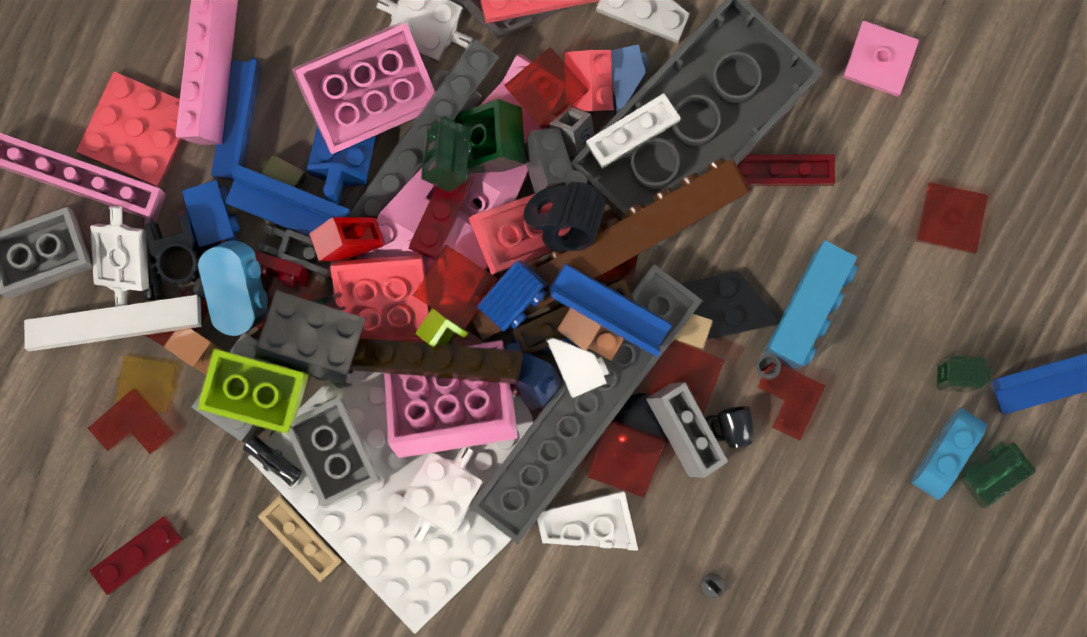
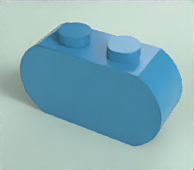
M231 240L204 252L198 262V268L212 325L226 335L237 336L261 324L268 313V297L263 290L260 278L261 268L258 261H256L254 251L243 242Z
M959 407L946 422L915 471L911 484L934 499H941L950 489L987 429V423Z

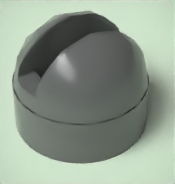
M773 354L760 356L756 362L757 373L763 379L771 380L776 378L781 371L780 360ZM773 363L776 365L768 373H763Z
M708 574L702 579L700 588L706 597L714 599L724 593L725 582L717 574ZM709 579L721 589L718 593L706 583Z

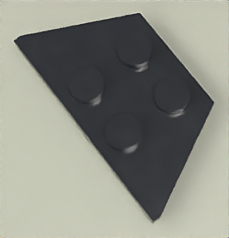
M739 271L680 283L703 300L693 314L713 321L707 340L779 324L778 319ZM673 340L667 348L685 344Z

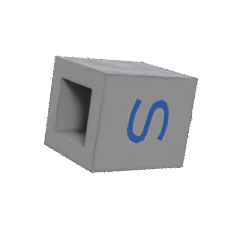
M566 105L549 123L550 129L560 128L567 153L572 157H576L587 146L586 141L594 136L591 114Z

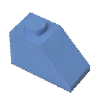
M639 44L611 51L613 101L616 113L636 94L645 79V70H649L646 52L641 53Z

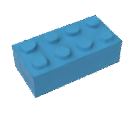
M825 240L815 250L763 355H775L780 360V364L794 371L810 363L817 350L816 347L812 346L815 339L819 340L820 337L824 336L831 322L826 319L828 314H832L834 310H837L844 297V294L840 292L842 286L846 287L852 281L858 269L854 265L857 256Z

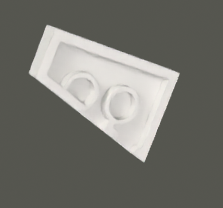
M624 490L548 508L537 519L542 543L624 548L638 551Z

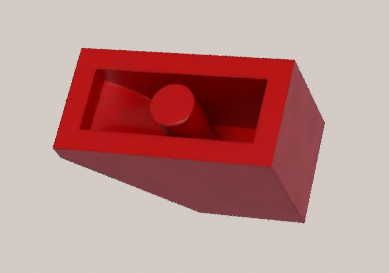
M332 217L309 233L319 261H342L385 245L375 217Z

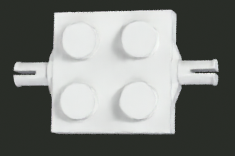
M379 0L381 3H377L378 9L392 14L390 26L399 22H406L419 53L437 62H440L445 49L452 42L467 48L472 41V37L457 31L458 21L464 8L449 0H399L397 4L390 0Z
M122 206L109 207L111 224L98 223L90 226L94 284L106 286L115 291V307L128 305L127 290L143 291L149 289L145 229L131 228L123 224Z
M462 447L454 461L444 459L433 452L429 453L400 502V505L414 512L417 518L420 519L411 534L412 537L422 542L430 526L439 527L451 535L455 534L469 510V506L484 484L483 481L471 475L467 468H465L472 453H474L473 450Z

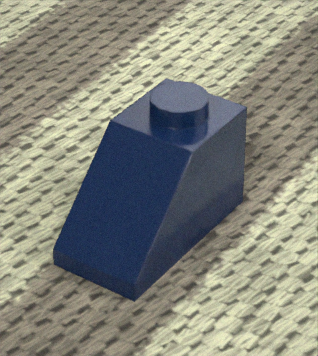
M525 352L518 384H513L528 409L534 411L544 406L551 396L557 392L563 382L553 365Z

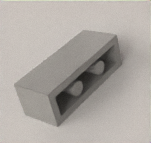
M669 383L646 398L689 477L705 478L728 462L686 383Z

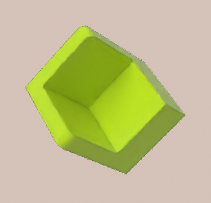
M432 308L415 334L434 347L436 344L447 345L455 332L463 338L468 333Z

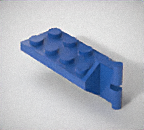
M317 126L307 173L326 181L323 188L325 200L340 205L345 186L367 185L377 135L331 154Z

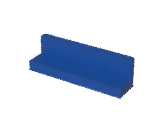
M251 58L250 62L231 60L222 144H216L211 171L212 177L233 180L231 175L236 164L245 167L262 70L258 59Z
M237 164L231 175L234 182L225 200L227 205L310 237L309 233L332 217L351 216L350 209Z
M567 263L563 265L550 287L552 298L657 357L661 352L659 345L672 326L671 322Z
M1087 353L991 380L1000 413L1005 415L1087 392Z

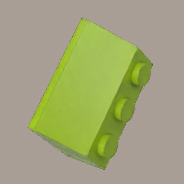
M214 349L197 409L288 434L301 405L309 374Z

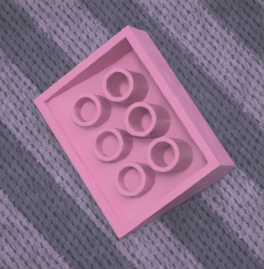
M406 22L396 23L291 68L331 154L416 118L435 92Z
M502 340L467 346L504 350ZM384 373L388 444L398 458L517 439L515 409L509 383Z

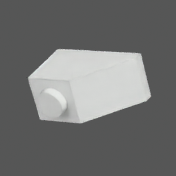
M553 337L546 339L572 398L606 383L604 376L609 373L602 357L596 359L593 353Z

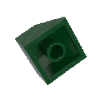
M497 99L461 112L454 119L456 169L458 172H504L526 164L522 107Z

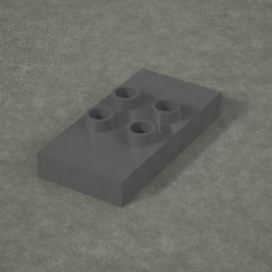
M724 0L601 131L665 93L681 118L680 121L604 168L600 166L587 145L570 162L572 169L582 172L587 178L588 185L595 186L597 190H601V194L606 196V204L624 220L629 217L627 212L629 209L642 202L645 207L656 202L654 195L669 187L672 192L683 186L680 182L682 179L697 172L699 177L710 171L707 165L722 157L725 158L726 162L734 159L738 165L817 82L823 70L746 0ZM670 237L652 247L657 251Z

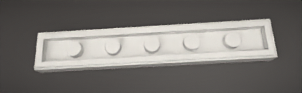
M198 295L24 320L25 349L36 351L202 327L201 300Z

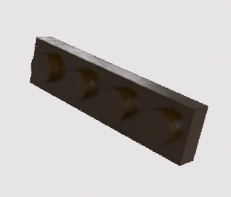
M624 277L605 284L607 287L634 301ZM565 304L559 305L524 321L515 330L512 328L523 353L525 354L526 352L531 355L548 347L546 339L551 337L558 340L566 339L567 337L558 331V327L570 307Z

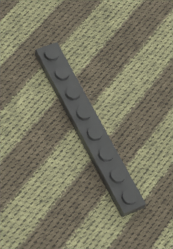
M473 38L352 206L350 217H375L377 220L380 212L411 180L499 58L496 54Z

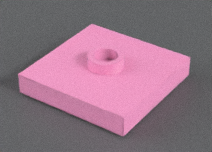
M862 21L843 78L899 97L919 40Z

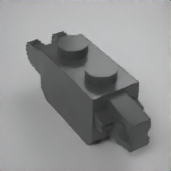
M265 226L263 232L270 237L282 239V243L279 249L266 243H259L257 250L303 265L307 272L332 281L330 266L332 262L336 261H319L311 237L288 229L284 232L271 226Z

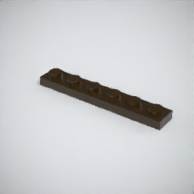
M360 338L350 369L355 371L518 384L523 354L521 351L440 344L432 347L428 343Z

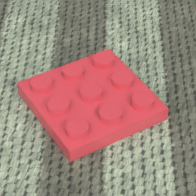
M113 71L76 152L160 188L182 139L176 137L180 99Z
M423 255L336 261L331 263L334 294L342 293L341 297L336 298L337 305L339 307L346 306V309L342 310L344 312L366 318L360 338L426 343L415 334L430 312Z

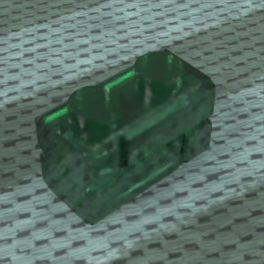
M440 116L427 126L421 173L422 180L436 184L437 187L445 191H452L460 184L466 182L470 173V169L467 167V159L472 150V143L469 142L470 128L460 123L456 124L454 120L446 116Z
M951 355L940 360L937 364L936 388H938V391L952 392L956 390V392L968 393L982 389L986 383L989 384L991 367L986 365L984 357L970 356L966 358V356Z
M1002 441L988 451L991 456L981 463L977 459L964 469L966 475L961 478V481L982 508L990 507L1036 472V469L1024 456L1016 443L1011 442L1005 445Z

